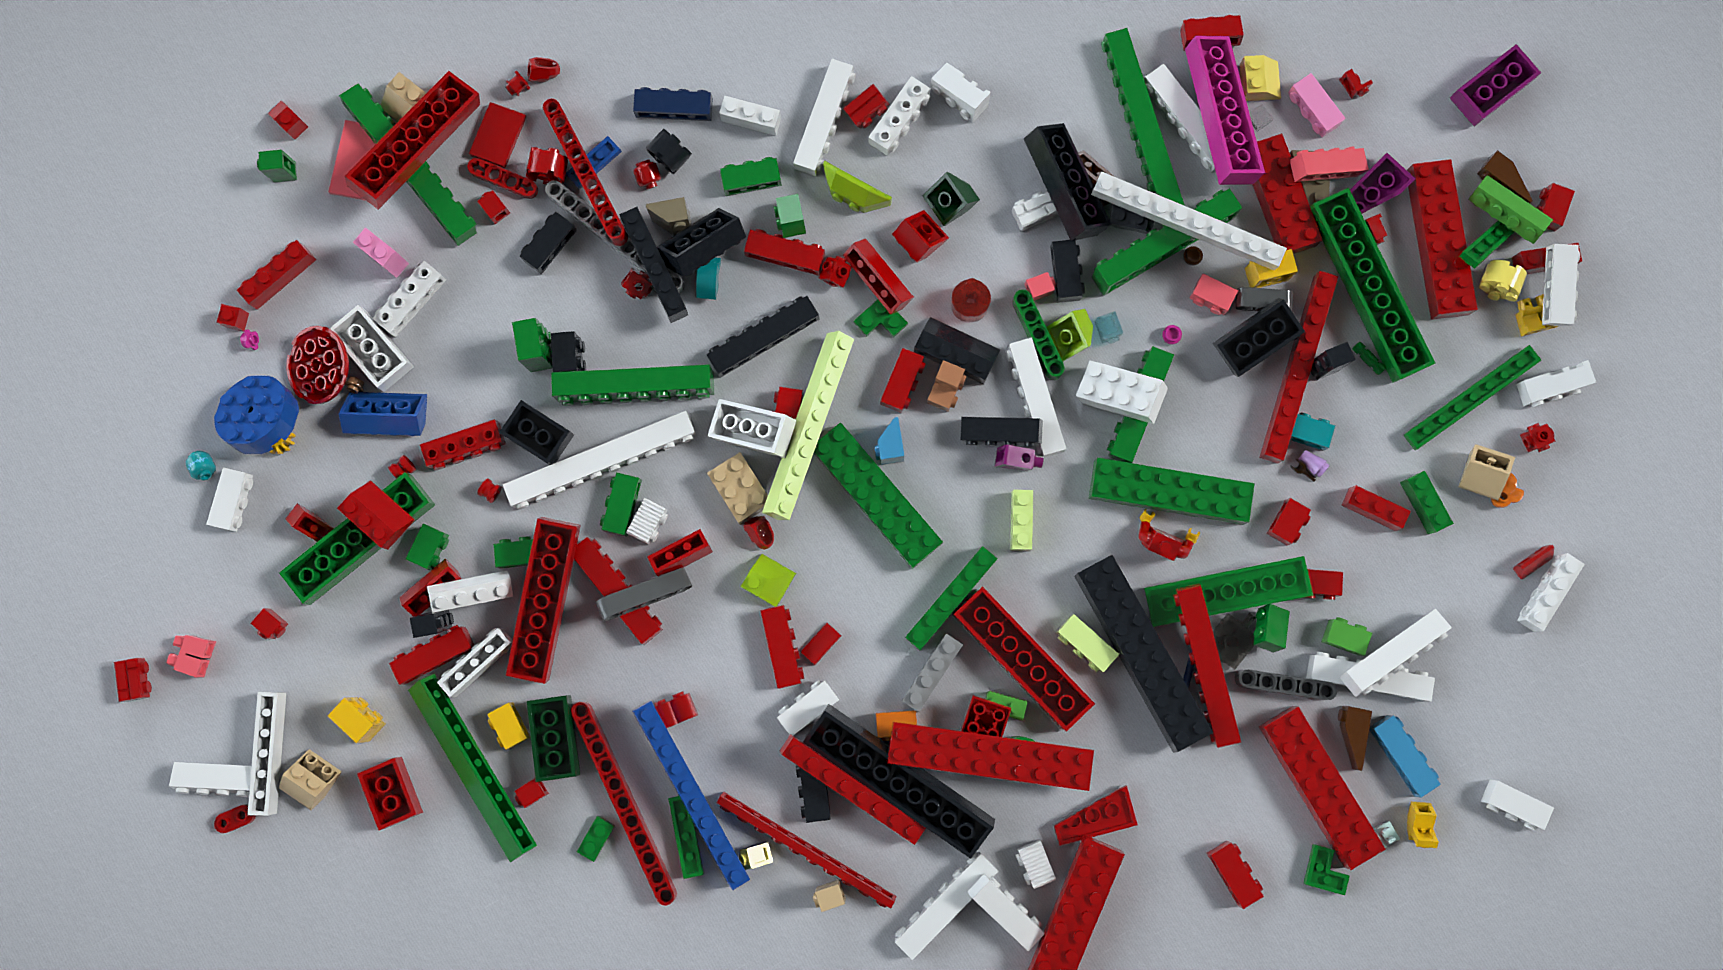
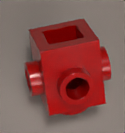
M840 256L835 258L827 257L822 265L819 279L832 287L844 288L850 276L852 266L847 264V260Z
M631 268L621 282V286L626 289L625 293L633 299L638 297L641 300L643 296L647 297L652 291L649 277L642 270L639 273L634 268Z
M1539 423L1527 427V432L1520 434L1528 452L1536 449L1538 453L1550 448L1549 444L1556 442L1554 432L1548 424L1540 426Z

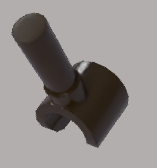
M1295 459L1299 462L1298 467L1294 468L1290 465L1291 469L1296 473H1302L1313 482L1316 481L1317 478L1306 469V465L1299 459Z

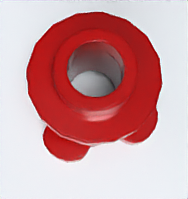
M516 70L514 72L516 76L509 81H505L507 84L505 88L512 96H520L519 93L525 88L527 90L530 89L527 81Z

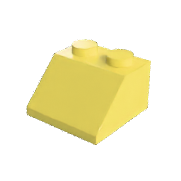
M1265 55L1244 56L1239 69L1246 101L1281 99L1278 61Z

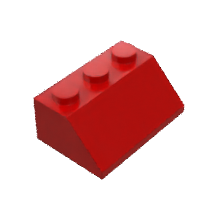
M372 481L351 492L337 507L341 513L380 548L387 550L415 521L412 516Z

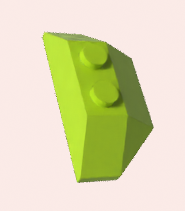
M824 161L823 170L830 194L835 201L839 203L845 202L853 211H861L863 213L891 205L892 197Z

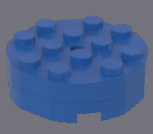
M247 376L234 384L221 396L217 412L214 416L215 428L218 435L240 453L264 454L273 450L272 445L281 438L286 440L291 434L299 413V405L291 391L272 376Z

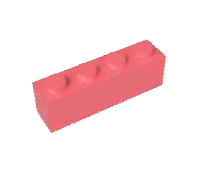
M1354 146L1344 150L1339 148H1333L1328 151L1317 149L1313 152L1302 150L1296 153L1297 156L1290 159L1295 182L1358 177L1369 170L1364 148L1355 149Z

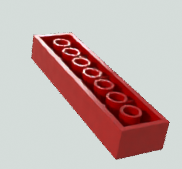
M448 71L345 175L347 187L379 210L480 106L479 93Z
M1452 160L1412 164L1407 171L1415 180L1408 186L1430 318L1433 320L1470 315L1478 310L1470 265L1459 257L1467 248Z
M546 517L537 518L506 676L543 684L550 680L581 527L579 524Z
M983 586L953 614L963 627L1063 731L1067 732L1095 705L1088 695Z
M1292 706L1258 726L1332 849L1335 850L1334 852L1344 868L1353 870L1386 850L1299 706Z
M1085 834L1083 835L1044 929L1045 934L1039 941L1028 970L1078 969L1125 854L1122 850Z

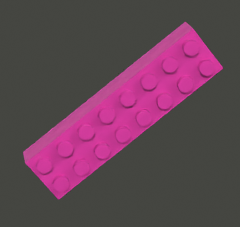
M1195 36L1185 48L1218 183L1219 185L1254 184L1265 171L1229 36Z

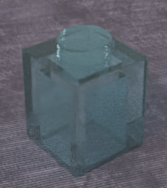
M1116 311L1096 318L1095 325L1102 343L1108 342V344H1112L1120 340L1119 338L1122 336L1123 330Z

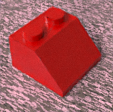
M925 210L904 219L892 233L897 243L917 263L930 256L949 239Z

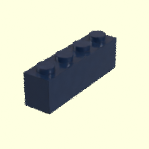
M648 87L634 90L633 112L636 118L712 121L713 98L711 92L706 90H697V92L687 89L671 91L668 88L651 90Z

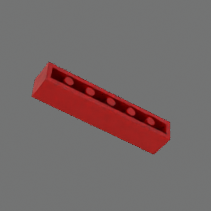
M586 537L577 544L575 561L604 597L633 586L632 584L628 586L624 581L626 577L620 569L615 570L611 565L614 562L607 553L603 555L599 550L602 546L595 538L592 540ZM649 605L620 616L642 645L647 644L663 631L661 628L663 623L656 615L652 616L649 613Z

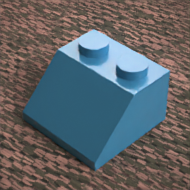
M894 417L878 439V445L874 446L876 460H880L881 465L904 462V450L898 417Z

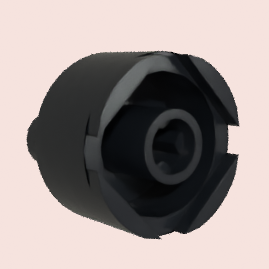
M664 128L646 147L647 152L673 175L692 155L686 147L683 146L682 148L679 144L681 141L674 134H670Z

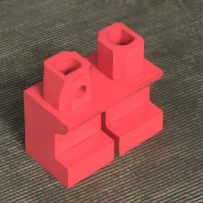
M176 635L173 646L181 648L179 655L170 653L166 663L173 666V670L193 677H204L210 660L204 658H211L216 641L193 635Z

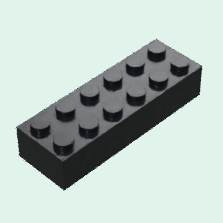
M1065 124L1037 126L1024 138V141L1070 241L1098 236L1112 224L1100 199L1091 195L1094 186Z

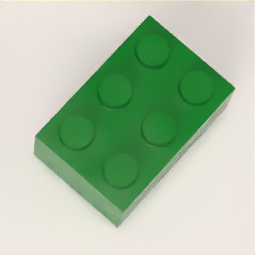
M536 318L512 322L518 361L530 372L552 369L551 332H548L547 328Z

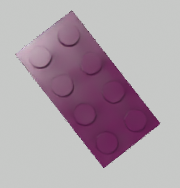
M1515 44L1460 87L1450 99L1475 127L1541 74V71L1520 47Z

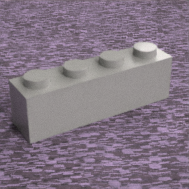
M945 634L902 701L920 712L963 644Z

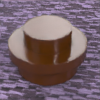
M1191 246L1185 250L1183 258L1188 265L1195 266L1202 261L1203 253L1200 248Z

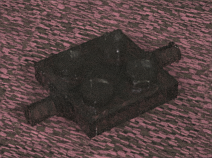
M1227 613L1213 630L1220 661L1229 665L1233 670L1238 667L1254 647V634L1249 626L1256 617L1251 613L1243 621L1236 620Z

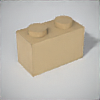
M840 879L816 887L813 900L816 908L820 907L821 912L845 904L846 898Z

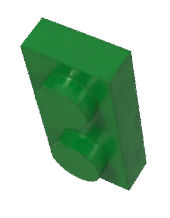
M597 816L577 853L595 862L615 825Z

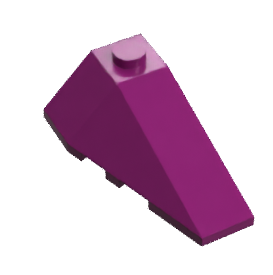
M1386 153L1350 191L1361 214L1401 194L1415 178L1391 155Z

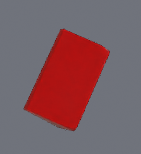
M1546 545L1515 565L1513 570L1520 579H1524L1552 560L1554 546Z
M826 623L803 648L801 653L816 665L842 635Z

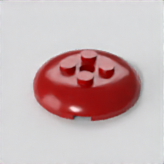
M324 326L307 327L299 332L291 343L293 348L291 355H287V376L291 388L299 398H303L310 404H323L334 399L345 385L349 371L348 353L342 339L331 329Z

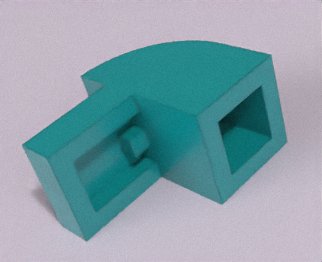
M715 257L707 265L697 269V298L716 300L719 288L718 275L721 267V258Z

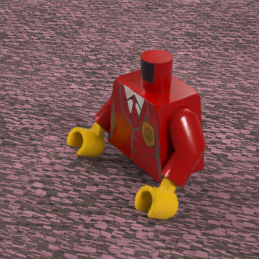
M1145 509L1139 517L1141 520L1139 540L1142 541V544L1149 551L1172 561H1175L1176 558H1187L1194 543L1197 542L1200 532L1198 531L1197 534L1191 533L1192 528H1190L1184 541L1150 526L1155 513L1152 512L1149 515L1146 512L1147 509Z

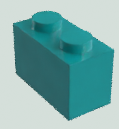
M1299 413L1290 440L1324 451L1330 447L1336 425L1330 424V421L1319 418L1316 420L1307 413Z

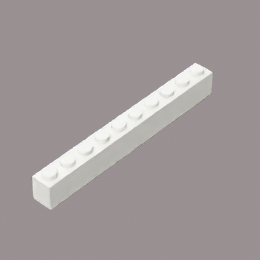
M1102 171L1091 194L1271 270H1275L1280 266L1287 249Z
M684 411L502 485L510 506L518 508V510L528 507L532 501L540 502L547 499V495L552 493L555 495L566 491L565 488L569 486L578 487L584 484V480L589 478L595 480L602 477L604 472H615L621 469L620 466L624 464H635L641 457H652L657 454L656 451L672 449L676 443L681 441L682 443H687L693 440V436L697 434L687 411Z

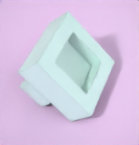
M1388 820L1373 828L1385 848L1400 840V837Z

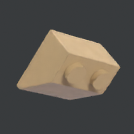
M398 72L386 86L381 107L398 122L426 93L402 73Z

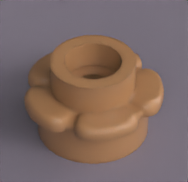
M349 377L348 381L345 382L346 389L352 393L357 394L358 391L363 392L364 382L358 378Z

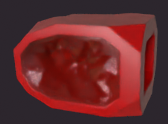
M534 57L528 61V81L546 82L560 74L558 62L552 59Z
M756 516L743 523L744 530L748 533L751 541L759 548L765 550L772 546L774 533L765 516Z

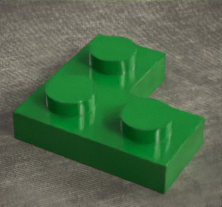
M878 299L853 321L866 337L880 324L893 337L908 325V322L898 312L890 314Z
M1312 844L1303 884L1345 896L1350 875L1330 870L1335 850Z

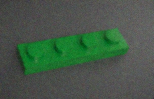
M1497 221L1467 247L1459 257L1475 269L1510 238L1515 231Z
M679 796L668 798L683 879L704 875L695 824Z

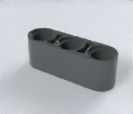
M1251 287L1237 288V310L1259 312L1277 298L1285 300L1292 311L1293 292L1290 290Z

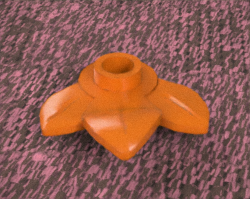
M1510 473L1501 493L1504 500L1501 498L1499 500L1491 498L1492 504L1498 508H1505L1510 503H1517L1524 496V491L1516 488L1517 479L1512 473Z

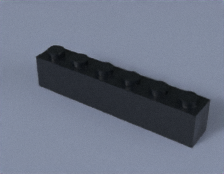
M638 207L619 214L670 323L688 316L686 306Z
M800 296L793 300L792 305L779 308L776 314L771 317L766 316L762 318L759 324L754 327L752 325L748 326L742 331V334L737 337L736 335L731 336L722 346L716 345L712 347L706 355L719 377H723L820 320L819 314L809 297Z

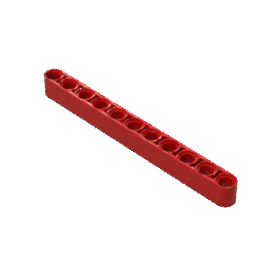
M575 703L571 709L574 721L659 904L664 906L670 905L677 897L676 888L596 714L589 703ZM581 705L586 708V714L583 717L578 714V708ZM589 723L595 727L592 735L586 732V726ZM596 742L603 744L601 753L596 752L594 749ZM605 760L610 761L612 764L610 771H606L603 768ZM616 778L620 781L619 789H614L611 786L612 779ZM621 797H626L629 801L626 808L622 807L619 803ZM630 815L637 818L636 826H631L628 823ZM638 834L645 836V844L642 845L637 842L636 837ZM649 852L654 855L653 863H648L645 860L646 853ZM655 871L662 873V881L659 882L654 879L653 873ZM663 890L671 892L672 897L670 900H665L662 897Z

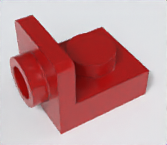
M1352 69L1346 71L1339 79L1351 99L1357 95L1362 97L1370 91L1368 88L1373 84L1372 80L1361 84L1360 77Z

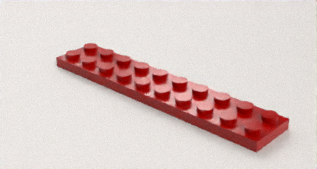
M893 722L887 763L1089 791L1094 750Z

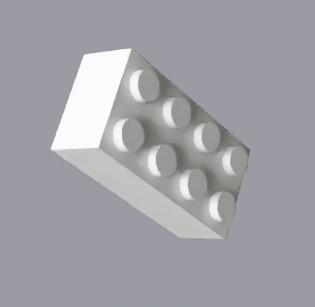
M357 305L329 328L342 339L350 357L373 384L383 392L414 368L376 321L360 305Z
M1090 360L1076 397L1082 404L1154 424L1168 387L1163 380Z
M719 399L708 437L719 442L785 458L796 420L785 414Z

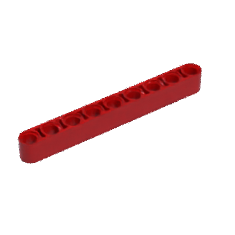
M547 99L543 104V110L607 235L616 246L626 244L628 234L564 110L556 99ZM600 201H604L603 204L598 205ZM613 216L612 219L606 220L608 217ZM617 232H621L620 235L614 236Z

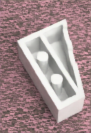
M946 63L931 78V88L937 95L941 94L949 106L952 108L956 107L964 119L974 122L988 107L991 92L987 89L983 92L977 88L978 83L975 81L968 82L962 72Z
M1589 360L1575 366H1568L1558 371L1517 383L1516 386L1523 406L1531 404L1532 407L1544 404L1543 400L1550 399L1553 402L1562 399L1563 394L1568 393L1569 396L1581 393L1580 389L1597 382Z

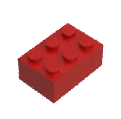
M402 757L392 758L357 773L378 831L423 813Z

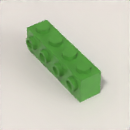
M1488 175L1468 199L1476 207L1481 208L1491 217L1506 225L1507 228L1512 229L1532 244L1538 240L1553 221L1552 218Z

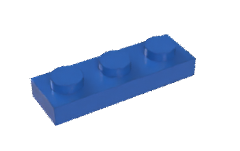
M607 136L587 154V157L597 174L622 151ZM572 167L566 172V176L580 189L582 184Z

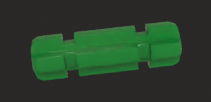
M1358 342L1353 346L1352 350L1359 354V357L1370 368L1372 367L1377 375L1386 369V366L1382 362L1379 363V359L1369 349H1365L1366 346L1362 342Z

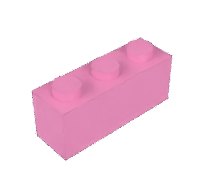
M1312 73L1294 84L1288 92L1290 100L1297 104L1301 109L1302 116L1310 121L1313 130L1321 137H1324L1340 126L1346 119Z

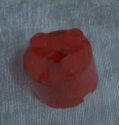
M974 278L960 282L952 293V312L961 321L976 322L981 320L988 312L990 306V291L984 283ZM968 298H969V299H974V303H973V302H969V303H968V302H967V299H968Z

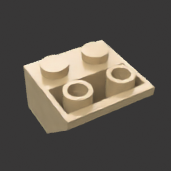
M1475 444L1469 453L1458 487L1499 500L1509 478L1515 457Z
M309 749L282 775L279 789L312 810L325 798L342 771Z

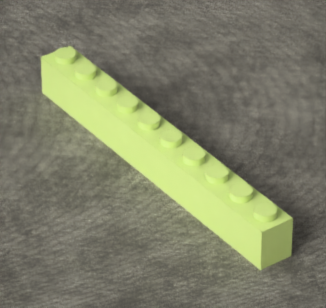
M840 331L826 334L796 417V424L786 457L781 458L762 513L774 519L790 520L854 342L853 338Z

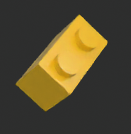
M508 702L487 714L489 717L487 720L492 730L495 729L498 734L497 741L505 750L511 749L531 738L513 702Z

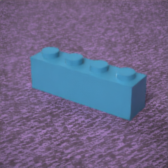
M1387 715L1370 726L1369 731L1414 797L1422 798L1441 785L1438 781L1439 776L1433 768H1429L1427 765L1426 756L1416 749L1414 739L1410 734H1406L1402 728L1404 727L1402 721L1394 715Z

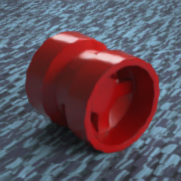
M405 455L401 456L397 463H393L388 467L396 479L404 472L413 473L417 470Z

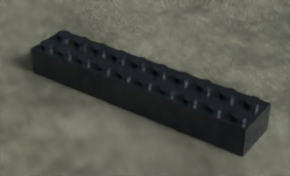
M1113 555L1078 572L1074 576L1113 647L1119 653L1118 656L1172 752H1179L1212 734V729Z
M830 704L824 709L803 741L811 749L970 859L994 828L995 818L924 769L887 763L889 745Z

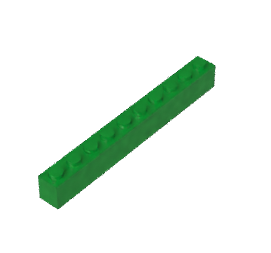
M1128 28L1106 33L1101 42L1102 50L1108 57V69L1112 70L1114 75L1112 79L1114 87L1118 88L1119 103L1121 106H1124V119L1131 128L1129 131L1130 137L1136 144V156L1142 162L1141 172L1147 178V190L1156 192L1164 198L1185 206Z
M359 83L339 95L344 107L375 144L395 125L390 116L386 117L382 113L384 110L378 102H373L371 99L372 95L368 89H363ZM425 161L406 183L459 246L477 234L475 228L477 224L471 216H466L462 204L459 201L455 202L453 200L452 192L448 187L444 188L440 184L442 182L436 173H431L429 170L430 166Z
M434 673L419 680L408 691L511 863L536 847L537 844L450 698L437 683L439 680Z

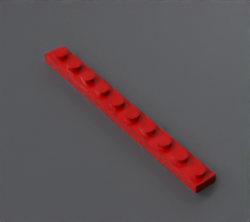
M723 792L716 802L723 811L734 813L740 821L748 822L758 832L767 833L772 836L771 839L778 844H785L794 854L805 856L809 863L813 865L818 864L823 867L827 874L838 876L845 885L856 887L859 889V893L863 896L874 898L880 906L891 909L895 903L896 895L726 792Z

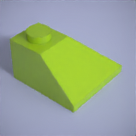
M1086 309L1072 311L1046 327L1063 362L1091 346L1093 324Z
M761 554L750 569L741 587L777 607L796 573Z

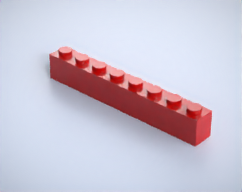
M1195 584L1176 589L1177 594L1173 596L1176 607L1180 606L1182 614H1178L1181 626L1185 625L1187 633L1183 634L1186 646H1191L1192 653L1188 654L1191 665L1195 664L1197 672L1194 673L1196 685H1201L1202 692H1198L1201 704H1206L1207 711H1204V716L1207 722L1211 724L1213 731L1209 735L1211 743L1215 742L1217 748L1241 743L1201 585Z
M790 734L779 750L781 755L915 845L926 828L792 734Z

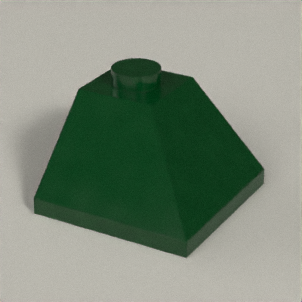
M946 172L922 195L943 226L948 225L968 212L980 200L970 184L949 172Z

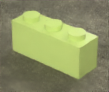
M1013 489L1011 492L1010 551H1031L1033 537V490Z
M1074 614L1056 632L1059 635L1058 639L1067 646L1069 644L1074 648L1072 652L1080 659L1084 657L1089 662L1088 666L1096 673L1098 671L1104 672L1119 655Z

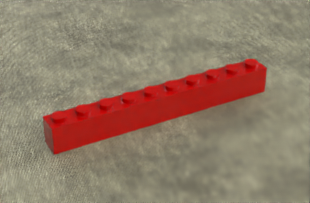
M1319 271L1313 276L1300 319V324L1305 332L1294 340L1259 458L1277 464L1285 459L1339 276Z

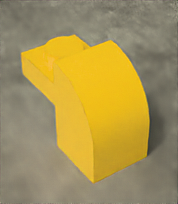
M1412 801L1410 803L1407 815V833L1409 840H1414L1416 847H1438L1439 841L1433 830L1437 815L1431 803Z

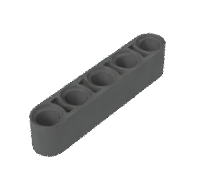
M680 568L597 600L596 605L603 621H608L690 589L692 584L685 568Z
M1249 669L1240 670L1235 674L1236 684L1243 688L1319 700H1332L1337 695L1336 686L1330 682ZM1244 673H1247L1250 677L1247 684H1244L1242 681ZM1264 676H1267L1270 681L1267 687L1262 685V678ZM1285 679L1289 682L1287 690L1282 688V681ZM1304 683H1307L1309 685V691L1307 693H1304L1302 691V685ZM1324 686H1327L1329 689V694L1326 697L1322 694Z

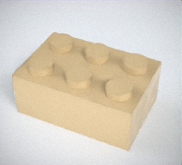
M741 452L707 473L740 525L763 511L768 495Z

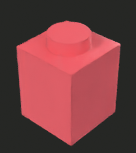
M1046 272L1027 279L1024 285L1033 300L1036 301L1052 295L1055 291L1056 282L1053 276L1050 277L1049 273Z

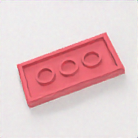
M345 120L328 192L332 195L364 200L347 187L345 175L376 145L358 122Z

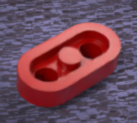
M249 804L240 805L219 814L215 818L214 826L218 832L228 833L252 823L256 815H248ZM242 811L245 813L244 819L241 818ZM223 820L226 821L225 827L222 825Z

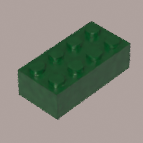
M571 695L527 701L536 782L580 775L575 724L571 713Z

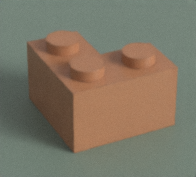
M943 360L927 404L949 412L950 407L954 408L958 397L955 396L957 390H962L966 381L965 369Z

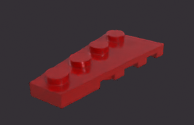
M1124 785L1053 826L1058 844L1061 846L1082 840L1084 834L1095 837L1137 826L1138 824L1127 785Z

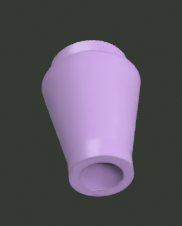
M1307 450L1299 458L1310 472L1319 478L1330 466L1326 463L1327 460Z

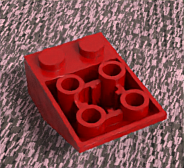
M973 695L960 731L1003 737L1012 708Z

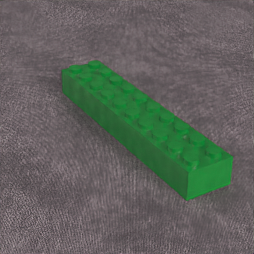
M1349 187L1312 204L1310 208L1323 243L1382 363L1386 366V371L1392 383L1436 364Z

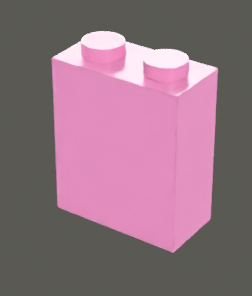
M366 227L353 241L357 247L396 278L409 264Z

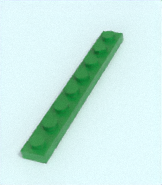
M1530 345L1526 346L1403 434V436L1414 450H1418L1542 361Z

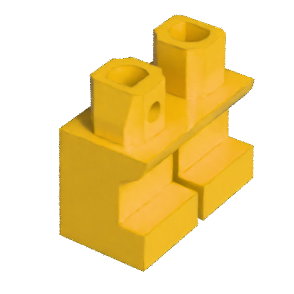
M1544 294L1535 297L1536 307H1533L1530 298L1517 302L1519 312L1515 316L1521 337L1559 327L1542 325Z

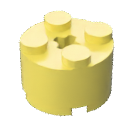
M1492 260L1486 266L1479 289L1487 293V297L1491 300L1498 301L1501 298L1515 302L1525 282L1526 270L1519 265H1516V268L1509 266V261Z

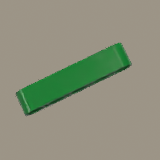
M1019 290L1015 293L1012 301L1015 312L1027 337H1032L1045 375L1050 380H1057L1064 372V363L1031 294L1027 290ZM1024 297L1027 303L1020 304L1017 298ZM1032 314L1035 317V320L1028 321L1026 320L1025 315ZM1040 331L1043 334V338H1035L1033 332ZM1042 349H1049L1051 351V355L1044 356L1042 354ZM1057 366L1060 372L1054 374L1050 371V367Z

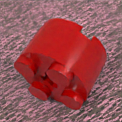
M531 147L526 177L537 182V179H540L545 185L550 181H558L562 184L565 181L568 157L559 154V150L555 148L542 150L537 147Z

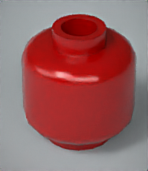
M648 159L635 164L636 168L633 170L638 186H646L647 190L658 186L656 182L660 181L661 174L655 162H651Z

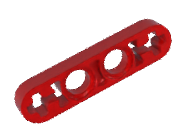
M473 158L468 162L467 168L476 178L527 199H532L538 194L537 185L528 178L480 158ZM479 164V166L485 170V175L484 172L479 169L475 171L473 166H478ZM492 171H499L498 178L490 179L489 175ZM509 178H516L517 182L514 186H507ZM521 183L523 186L529 188L531 185L533 191H528L527 193V191L521 187Z

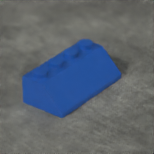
M349 392L338 414L342 432L349 434L421 436L426 424L427 394L358 392L355 394Z

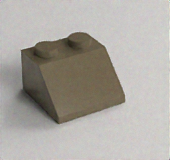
M684 197L646 204L652 222L673 236L692 225L689 209Z

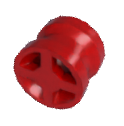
M487 478L479 487L477 495L486 497L487 501L492 503L499 496L502 487L498 484L494 485L492 480Z

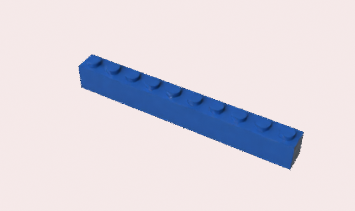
M648 701L632 710L727 884L732 890L743 885L750 878L652 701Z

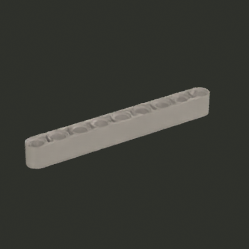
M550 181L547 183L545 191L556 205L646 273L643 265L640 264L635 248L630 253L625 252L628 246H633L629 236L626 244L622 246L614 245L604 227L600 230L596 229V226L601 221L591 206L560 182ZM554 189H560L558 194L552 195ZM568 201H575L572 206H566ZM590 212L588 217L581 218L582 213ZM667 268L672 280L679 281V285L676 288L679 294L682 293L684 290L682 278L676 272Z

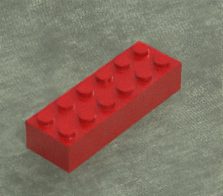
M1283 134L1257 141L1265 173L1252 185L1274 243L1287 248L1286 250L1292 249L1293 254L1316 247L1323 240L1302 184L1294 180L1290 159L1292 158Z

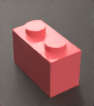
M1203 273L1189 298L1198 306L1210 308V311L1214 314L1225 315L1238 290Z

